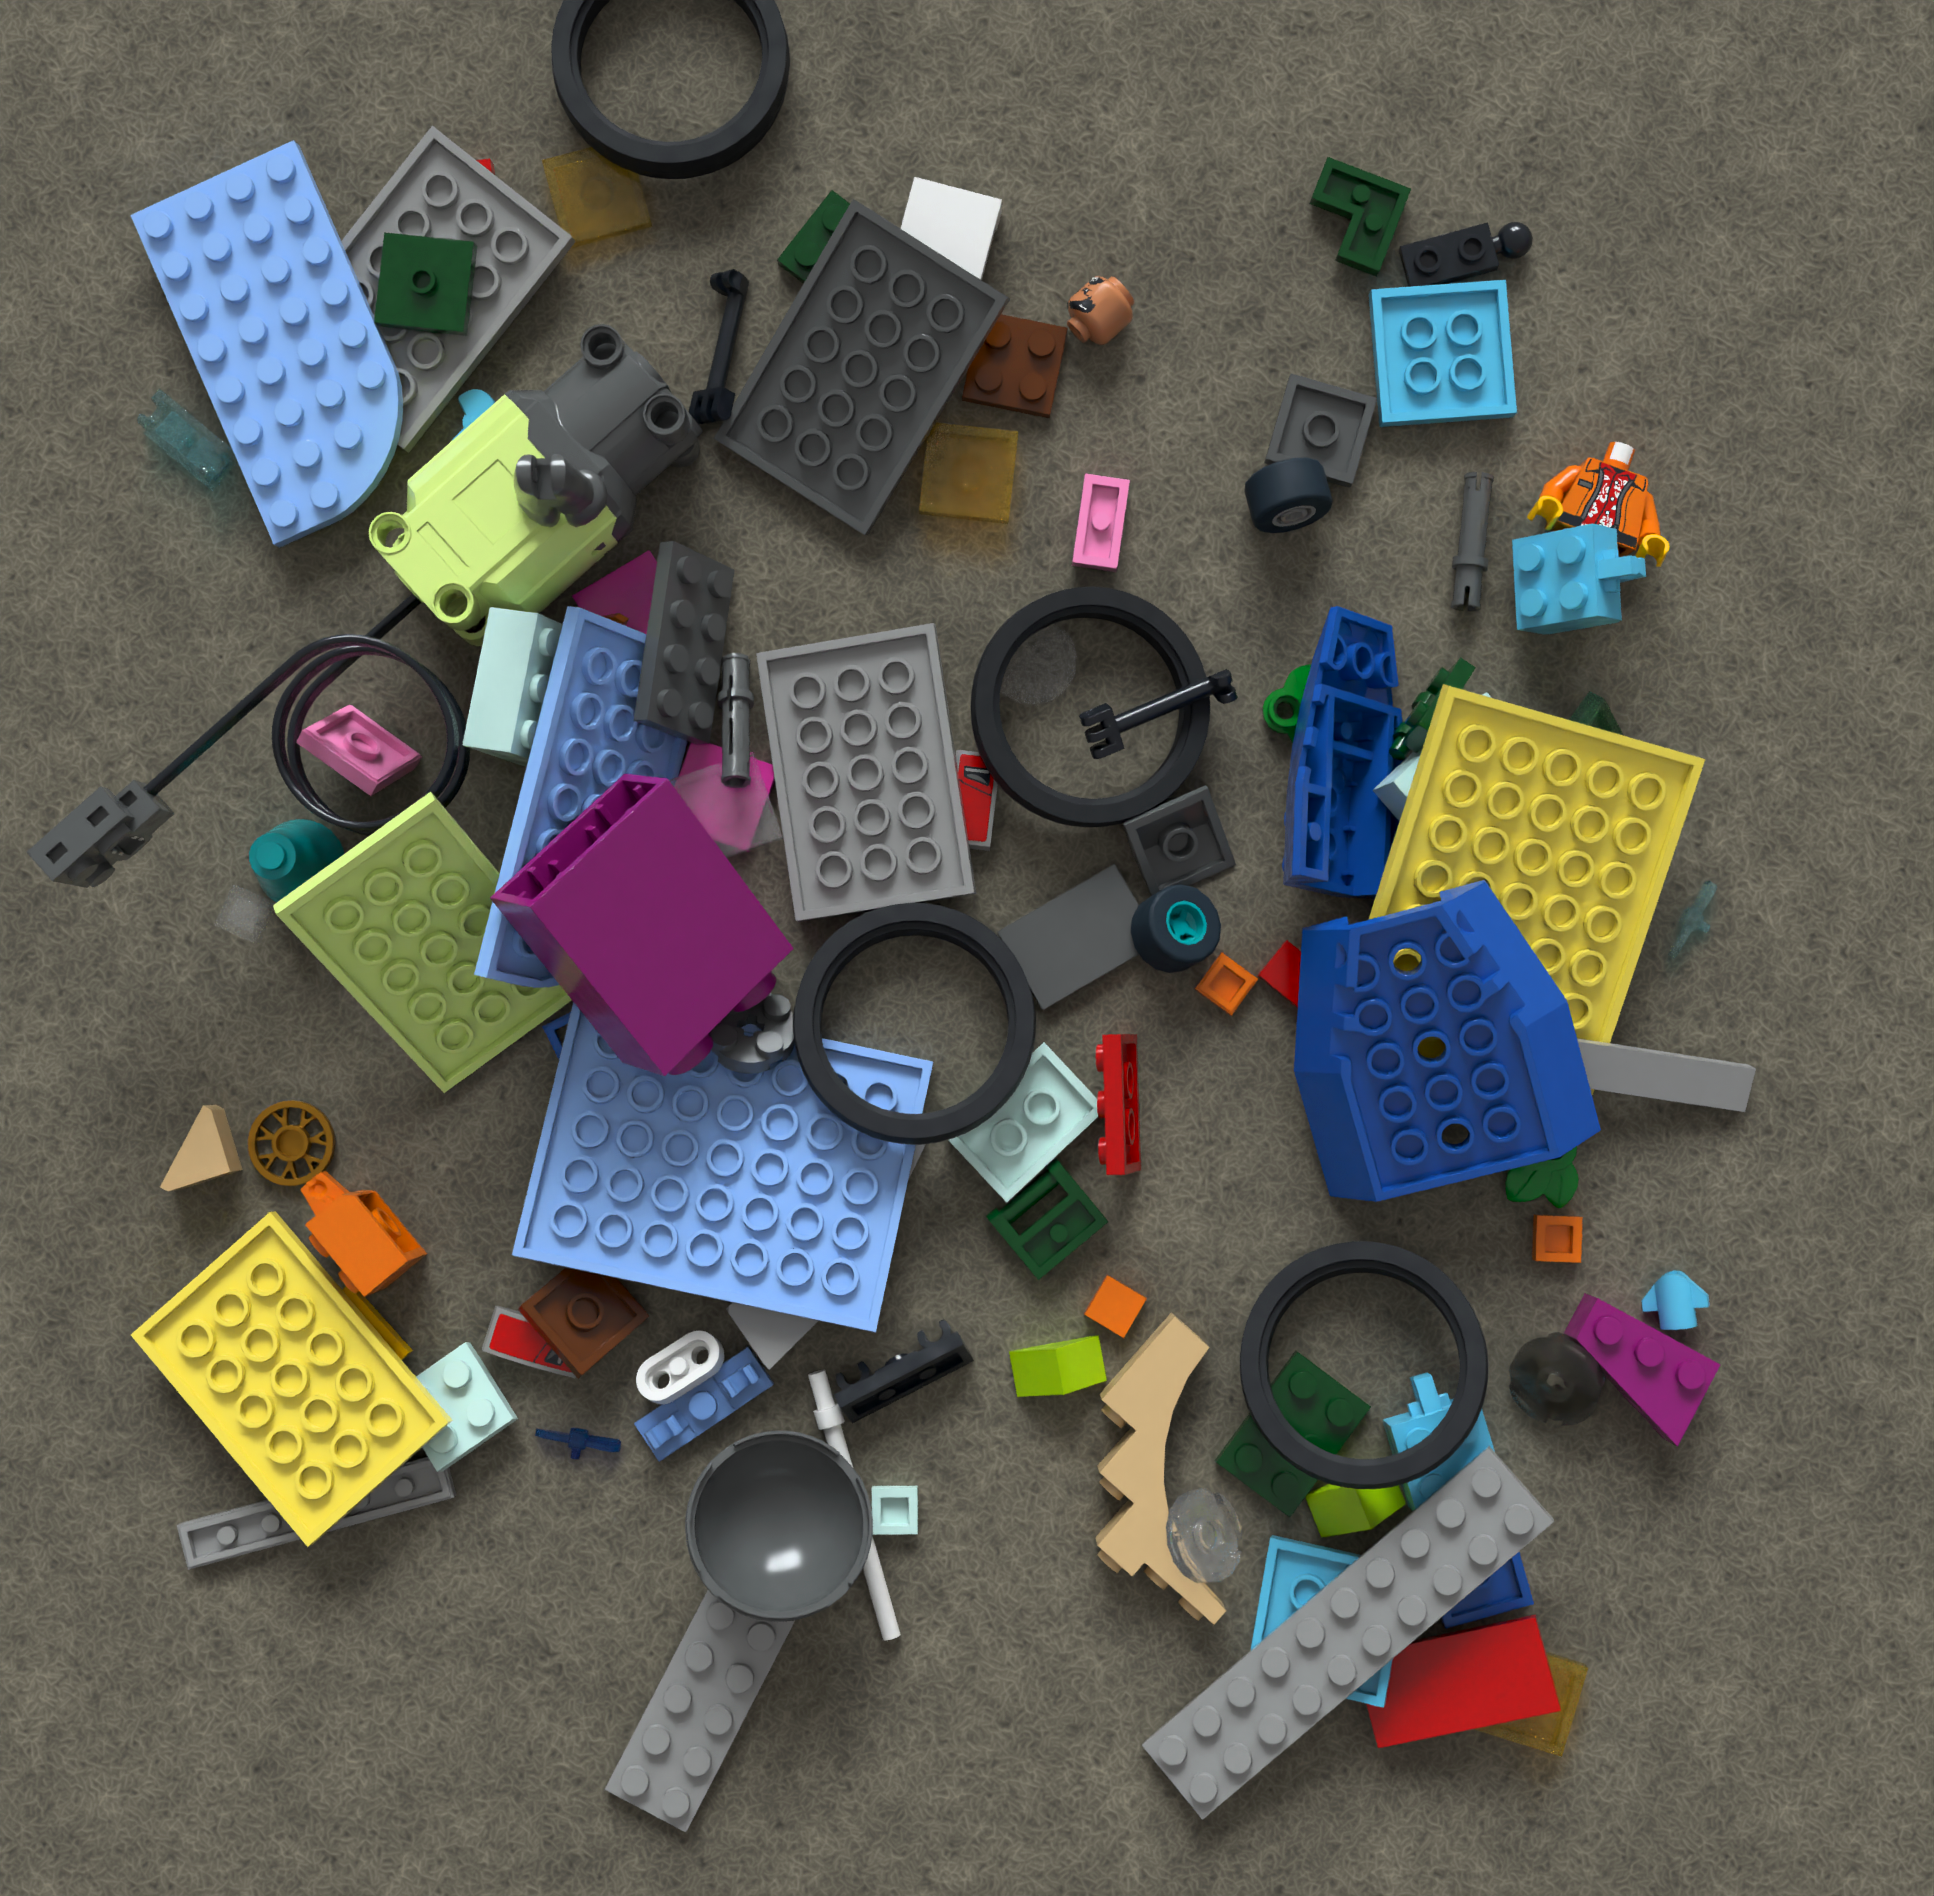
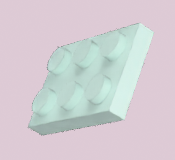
M1043 1042L1032 1053L1025 1075L1009 1100L980 1126L963 1135L949 1139V1141L994 1190L1008 1202L1098 1117L1097 1098Z

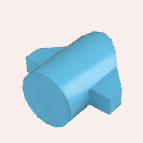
M1676 1270L1667 1272L1660 1277L1642 1299L1643 1312L1658 1311L1660 1329L1680 1330L1696 1327L1698 1325L1695 1308L1710 1306L1709 1295L1685 1273Z

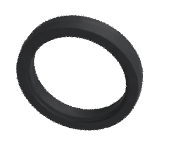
M563 0L556 17L551 44L552 71L557 94L577 132L588 145L611 163L630 172L651 178L687 179L699 177L723 169L742 158L763 139L773 125L784 101L790 67L787 33L780 11L774 0H734L753 23L762 46V63L759 78L746 104L730 121L715 131L694 139L673 142L655 141L633 135L612 123L594 105L582 83L581 54L585 37L592 22L610 0Z
M1077 587L1051 593L1031 602L1011 616L994 634L979 660L974 675L970 706L971 724L979 754L987 770L1003 791L1015 802L1028 811L1056 823L1077 827H1107L1122 824V822L1160 806L1185 782L1202 752L1210 722V696L1179 709L1177 732L1167 758L1151 778L1127 793L1108 798H1079L1058 792L1033 777L1018 761L1006 740L1000 718L999 703L1002 680L1011 658L1027 639L1041 629L1054 623L1075 618H1095L1111 621L1134 631L1153 646L1166 663L1176 690L1206 678L1202 662L1193 644L1176 622L1162 610L1146 600L1124 591L1103 587Z
M904 903L867 912L845 924L825 941L809 963L801 980L793 1013V1034L795 1049L803 1074L812 1090L833 1114L849 1126L873 1138L898 1144L922 1145L953 1139L973 1130L991 1118L1009 1100L1022 1081L1030 1063L1036 1034V1015L1030 986L1022 967L1008 946L992 930L971 916L951 908L926 903ZM896 937H935L953 943L968 951L993 976L1002 993L1007 1010V1041L1002 1057L992 1075L975 1093L965 1100L946 1109L931 1113L905 1114L877 1107L860 1098L838 1077L827 1058L822 1043L821 1019L823 1007L831 985L838 974L855 956L865 949Z
M1369 1241L1337 1243L1309 1252L1293 1261L1281 1270L1259 1295L1250 1312L1242 1337L1240 1351L1242 1390L1247 1407L1259 1431L1271 1447L1295 1468L1315 1479L1340 1487L1352 1489L1389 1488L1413 1481L1436 1469L1454 1454L1470 1434L1481 1412L1487 1390L1489 1371L1485 1338L1478 1318L1464 1294L1444 1272L1428 1260L1413 1252L1389 1244ZM1351 1273L1380 1274L1395 1278L1414 1287L1424 1294L1442 1313L1457 1345L1460 1364L1459 1381L1456 1394L1447 1414L1440 1424L1421 1442L1395 1455L1376 1459H1355L1335 1455L1315 1446L1302 1437L1288 1423L1279 1410L1272 1393L1268 1360L1272 1338L1278 1323L1290 1305L1305 1291L1322 1281L1339 1275Z

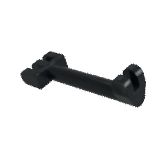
M735 269L714 273L710 277L712 289L721 295L727 296V301L706 389L693 391L689 407V413L698 425L728 420L734 403L735 393L726 389L725 385L749 286V280Z
M1225 669L1114 716L1112 707L1107 703L1081 713L1079 718L1082 726H1091L1100 722V724L1084 732L1087 742L1094 743L1105 739L1090 747L1092 758L1101 759L1125 749L1121 733L1208 696L1214 695L1217 701L1222 704L1235 701L1238 696L1236 689L1231 685L1233 682L1231 672Z

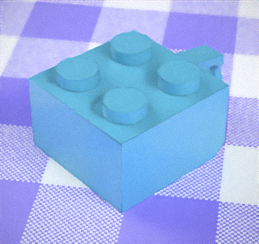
M1593 523L1512 540L1517 630L1538 634H1554L1620 622L1622 620L1620 583L1646 577L1645 558H1637L1632 555L1619 557L1617 529Z
M1428 1372L1409 1377L1416 1402L1407 1404L1409 1412L1383 1419L1392 1455L1403 1452L1426 1438L1440 1424L1453 1402V1399L1449 1398L1448 1393L1438 1395L1432 1375L1428 1374ZM1482 1409L1470 1434L1449 1459L1426 1475L1401 1484L1407 1505L1412 1511L1488 1446L1495 1452Z

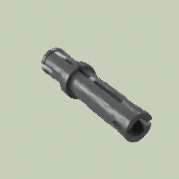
M1469 472L1464 475L1465 486L1458 555L1454 556L1452 561V568L1456 570L1451 608L1459 611L1464 609L1465 593L1467 592L1469 593L1468 611H1478L1481 609L1483 572L1488 570L1489 561L1484 555L1492 483L1494 482V476L1484 472L1481 474L1479 491H1476L1477 472Z
M730 653L723 656L721 660L722 691L718 694V706L722 709L721 783L729 788H743L751 783L750 709L754 706V695L750 691L751 660L748 659L747 655Z

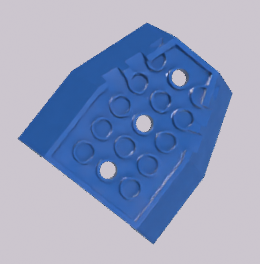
M1485 880L1440 891L1441 901L1350 925L1346 916L1302 928L1294 1073L1331 1197L1378 1202L1559 1158L1601 1131L1567 999ZM1405 948L1414 949L1421 955L1419 965L1410 971L1400 970L1393 963L1396 953ZM1427 1037H1437L1445 1043V1049L1438 1057L1426 1058L1418 1052L1420 1042ZM1461 1124L1468 1129L1469 1133L1463 1142L1450 1144L1442 1138L1443 1130L1448 1125Z

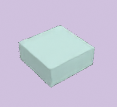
M872 1486V1535L918 1534V1486Z

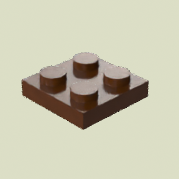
M1001 314L968 368L962 401L1050 418L1068 328Z
M571 1268L563 1269L518 1308V1311L578 1379L649 1317V1314L617 1278Z

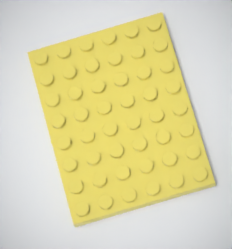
M1443 684L1368 920L1441 901L1440 891L1485 880L1567 999L1577 1038L1610 1043L1705 759ZM1405 948L1396 953L1393 963L1400 970L1410 971L1419 965L1421 955L1414 949ZM1427 1037L1418 1046V1052L1426 1058L1438 1057L1445 1049V1043L1437 1037Z

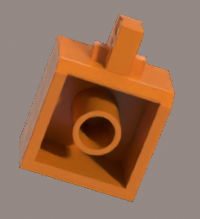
M327 1171L320 1172L300 1189L315 1214L305 1224L312 1233L309 1236L311 1244L322 1256L326 1258L332 1257L341 1268V1271L338 1272L341 1281L353 1293L357 1294L360 1292L363 1297L387 1288L427 1254L376 1191L359 1190L349 1192Z

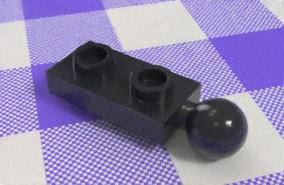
M1487 222L1400 246L1399 254L1408 287L1449 284L1497 271L1499 267L1497 254H1502L1509 259H1517L1524 256L1532 246L1533 237L1530 229L1520 222H1510L1504 225L1499 230L1497 236L1492 237Z

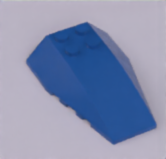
M1339 606L1330 607L1313 656L1301 700L1292 745L1286 795V812L1284 815L1283 885L1336 897L1375 899L1399 820L1373 792V789L1404 761L1397 760L1389 754V749L1395 741L1393 734L1399 724L1403 722L1401 709L1393 707L1391 688L1399 686L1392 625Z

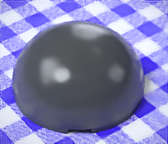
M777 1430L761 1432L734 1442L713 1458L702 1471L693 1487L687 1505L685 1517L686 1543L691 1562L700 1580L710 1593L725 1606L739 1614L756 1620L768 1622L794 1621L814 1615L831 1606L857 1580L866 1563L871 1547L873 1534L872 1509L868 1493L860 1476L835 1448L822 1440L799 1432Z

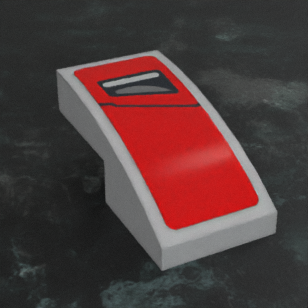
M956 750V762L969 848L990 851L998 784L987 770L979 752Z
M495 1305L482 1347L484 1352L541 1370L576 1378L519 1311Z

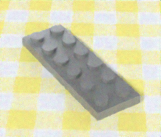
M707 1590L605 1790L687 1832L795 1620L768 1622L746 1617L725 1606Z

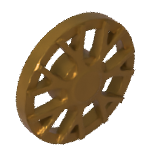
M282 1101L269 1106L255 1119L248 1136L249 1156L256 1170L269 1181L284 1186L305 1184L320 1172L325 1171L333 1158L335 1150V1135L330 1121L317 1107L303 1101ZM289 1107L302 1109L299 1125H289ZM283 1109V1116L281 1117L276 1111ZM307 1112L312 1114V1116L308 1119ZM270 1115H273L283 1126L275 1134L263 1125ZM317 1118L324 1130L314 1137H310L305 1127ZM260 1129L265 1133V1136L258 1137ZM325 1135L326 1141L321 1140V1137ZM272 1140L273 1153L259 1156L257 1141ZM312 1143L326 1146L323 1159L309 1154ZM277 1157L288 1161L281 1177L269 1170ZM264 1158H268V1159H269V1161H268V1163L266 1164V1166L264 1165V1163L262 1162L261 1159H264ZM304 1158L311 1173L299 1178L294 1162ZM314 1161L320 1163L316 1168L313 1165ZM289 1171H291L293 1179L286 1178Z

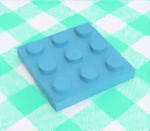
M1506 280L1371 289L1369 293L1379 427L1512 418L1516 415L1517 406Z
M1272 1535L1269 1541L1251 1649L1361 1555ZM1393 1659L1346 1699L1384 1708Z

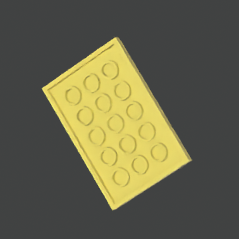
M276 1211L269 1212L131 1334L133 1339L307 1547L319 1540L453 1421Z

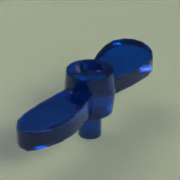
M536 1428L535 1436L539 1438L568 1443V1447L572 1448L570 1457L572 1459H580L581 1450L586 1449V1447L607 1452H619L621 1449V1441L619 1439L589 1435L588 1430L581 1428H571L570 1433Z

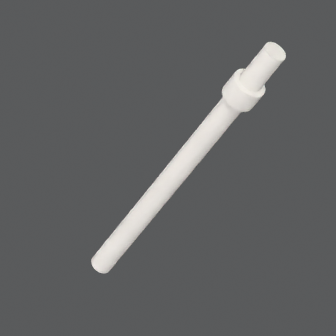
M826 1370L810 1373L808 1377L817 1405V1409L813 1412L818 1429L824 1430L827 1444L840 1452V1455L853 1467L841 1426L845 1420L838 1403L834 1402ZM872 1536L870 1551L863 1571L882 1638L886 1641L897 1638L901 1634Z

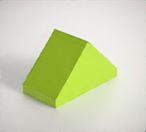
M1099 1335L1009 1351L1017 1397L1065 1395L1107 1381Z
M1327 1484L1308 1492L1305 1497L1321 1538L1371 1530L1406 1504L1399 1485L1381 1489H1352Z

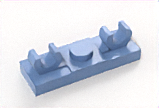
M748 1346L725 1361L714 1376L673 1402L661 1404L637 1420L634 1425L660 1462L773 1386L774 1382L751 1347Z

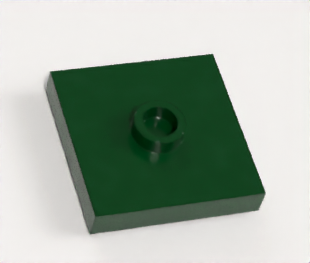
M384 232L374 323L378 327L467 336L478 246L472 241Z

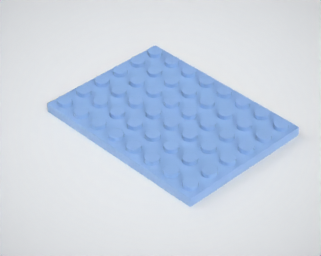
M573 1002L512 1256L876 1333L916 1145L898 1144L873 1138L859 1132L833 1114L810 1087L798 1061L795 1045L792 1053L786 1060L782 1062L781 1058L777 1062L770 1064V1070L761 1073L748 1074L727 1069L718 1062V1056L711 1050L706 1058L691 1070L679 1075H670L668 1073L666 1076H662L622 1063ZM747 1024L742 1027L745 1036H753L755 1031H761L754 1024ZM822 1038L823 1047L832 1068L841 1081L860 1098L877 1107L905 1114L923 1113L933 1066L932 1061Z

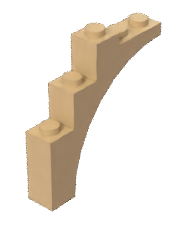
M1171 1312L1099 1394L1101 1400L1106 1403L1101 1409L1102 1412L1120 1428H1123L1126 1423L1131 1428L1097 1465L1099 1473L1104 1476L1099 1483L1117 1500L1120 1501L1124 1495L1128 1498V1501L1095 1537L1097 1546L1101 1548L1097 1555L1116 1573L1123 1568L1131 1576L1145 1563L1148 1565L1144 1570L1145 1574L1161 1589L1165 1590L1170 1585L1182 1596L1178 1603L1192 1617L1199 1621L1205 1616L1211 1623L1215 1624L1226 1612L1222 1601L1197 1575L1181 1549L1170 1521L1164 1486L1165 1444L1173 1410L1189 1375L1207 1352L1209 1346Z

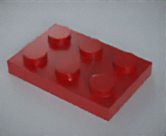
M1137 1034L1102 1035L1103 1044H1097L1096 1046L1097 1071L1103 1072L1104 1090L1098 1091L1097 1095L1099 1118H1105V1137H1100L1098 1144L1099 1162L1101 1165H1106V1175H1127L1141 1170Z

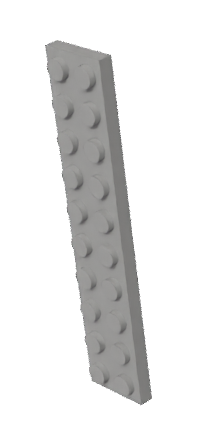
M1488 1446L1142 1744L1143 1748L1203 1820L1554 1522L1553 1517L1493 1449Z

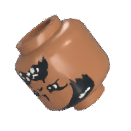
M1095 276L1068 300L1067 309L1071 319L1067 321V325L1081 342L1085 343L1090 339L1096 344L1104 345L1132 321L1133 313L1131 306L1134 304V300L1126 287L1115 277L1111 276L1109 279L1101 276Z

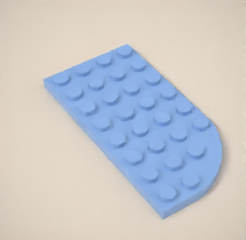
M293 140L130 215L272 542L279 548L342 520L354 512L370 496L387 472L400 438L403 420V394L398 370L379 327L374 323L372 310L301 148Z

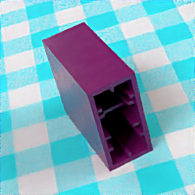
M623 774L490 897L622 1063L662 1076H666L668 1073L670 1075L683 1074L702 1062L713 1047V1039L708 1033L731 1010L735 1012L745 1011L765 999L776 984V976L772 970L794 949L668 778Z

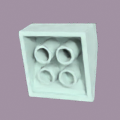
M490 607L463 746L527 767L563 626L561 623L539 613Z

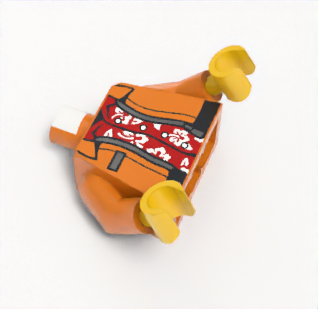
M1621 442L1609 443L1603 461L1588 457L1580 466H1567L1545 483L1538 501L1527 515L1530 521L1536 515L1544 517L1547 521L1545 530L1551 532L1592 523L1617 529V545L1620 557L1628 556L1636 550L1638 544L1639 549L1635 556L1637 558H1645L1646 555H1651L1656 559L1657 567H1661L1670 547L1668 541L1661 536L1654 498L1647 491L1648 479L1645 476L1628 471L1635 449Z

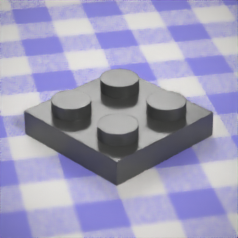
M1291 373L1287 381L1264 463L1270 465L1286 459L1303 457L1315 459L1323 466L1327 482L1350 488L1354 482L1377 398Z

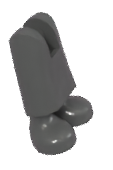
M527 454L522 456L516 464L514 489L518 504L531 520L541 526L551 528L557 525L560 519V512L565 514L569 525L574 527L583 526L595 519L606 506L607 488L601 477L594 471L586 469L579 471L560 454H553L551 458H536L534 455Z

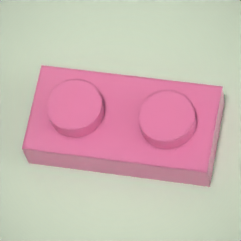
M1085 474L1072 566L1112 572L1117 571L1130 480Z

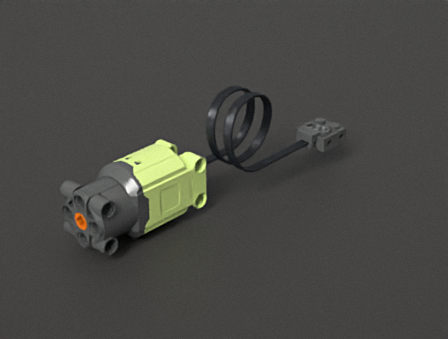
M598 324L588 328L581 338L580 346L583 357L544 392L542 390H509L408 479L407 511L403 515L395 512H384L376 516L371 522L368 531L369 540L374 548L392 566L398 578L412 592L407 599L365 636L355 634L330 636L317 640L296 652L148 784L133 780L116 796L110 789L100 786L27 851L28 855L53 882L88 888L89 886H98L106 881L115 871L112 865L117 861L128 860L150 841L153 837L151 834L175 814L158 793L303 664L328 650L331 651L313 660L294 677L282 694L275 710L272 723V748L276 765L288 789L305 808L317 817L361 835L370 836L400 814L398 813L392 817L372 822L349 821L336 814L319 798L308 781L301 760L300 745L296 743L301 734L306 715L321 692L362 655H376L391 658L410 666L431 689L441 708L447 733L445 759L436 780L422 797L431 792L441 805L446 808L459 792L469 767L470 748L462 745L466 729L464 715L452 693L433 672L398 647L380 639L421 603H425L441 621L452 628L469 644L475 646H482L490 607L540 613L633 530L637 503L636 496L670 465L678 468L687 467L696 460L700 451L698 437L703 433L701 427L684 408L681 401L672 395L668 385L652 365L637 351L634 352L622 340L617 330L605 324ZM527 454L534 455L536 458H551L553 454H560L579 471L584 469L594 471L601 477L607 488L608 497L605 508L595 519L583 526L574 527L569 525L565 514L561 512L557 525L551 528L539 525L531 520L518 504L514 489V472L518 460ZM395 528H404V533L398 536L393 547H386L385 540L388 533ZM485 616V625L477 633H468L466 631L476 626ZM330 666L306 689V691L301 696L292 713L287 735V758L285 747V729L291 707L299 693L309 683V681L313 679L319 672Z

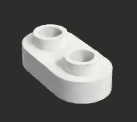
M693 1331L686 1334L643 1362L636 1376L639 1392L656 1404L673 1402L714 1376L720 1370L724 1362L722 1344L718 1339L705 1331ZM701 1350H708V1359L702 1364H697V1354ZM664 1374H669V1384L665 1388L659 1389V1378Z

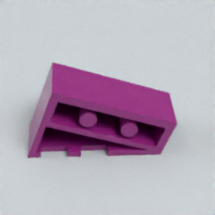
M1584 1293L1564 1334L1664 1440L1678 1447L1721 1364L1599 1298Z

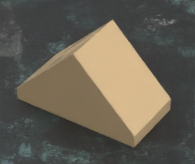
M203 1105L160 1188L168 1192L180 1190L242 1170L223 1108L218 1105Z

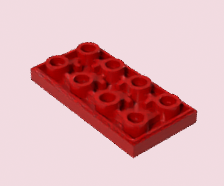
M1536 1614L1414 1640L1393 1658L1384 1708L1366 1704L1378 1748L1561 1711L1559 1697Z

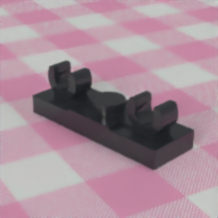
M943 1319L939 1321V1325L943 1330L940 1340L930 1342L923 1330L917 1333L918 1341L923 1348L920 1351H913L909 1354L903 1353L890 1358L884 1367L874 1371L875 1374L871 1372L863 1361L857 1363L861 1371V1378L855 1384H849L841 1372L836 1374V1382L842 1391L834 1395L840 1409L853 1424L973 1362L974 1359L957 1331L953 1332L950 1325Z

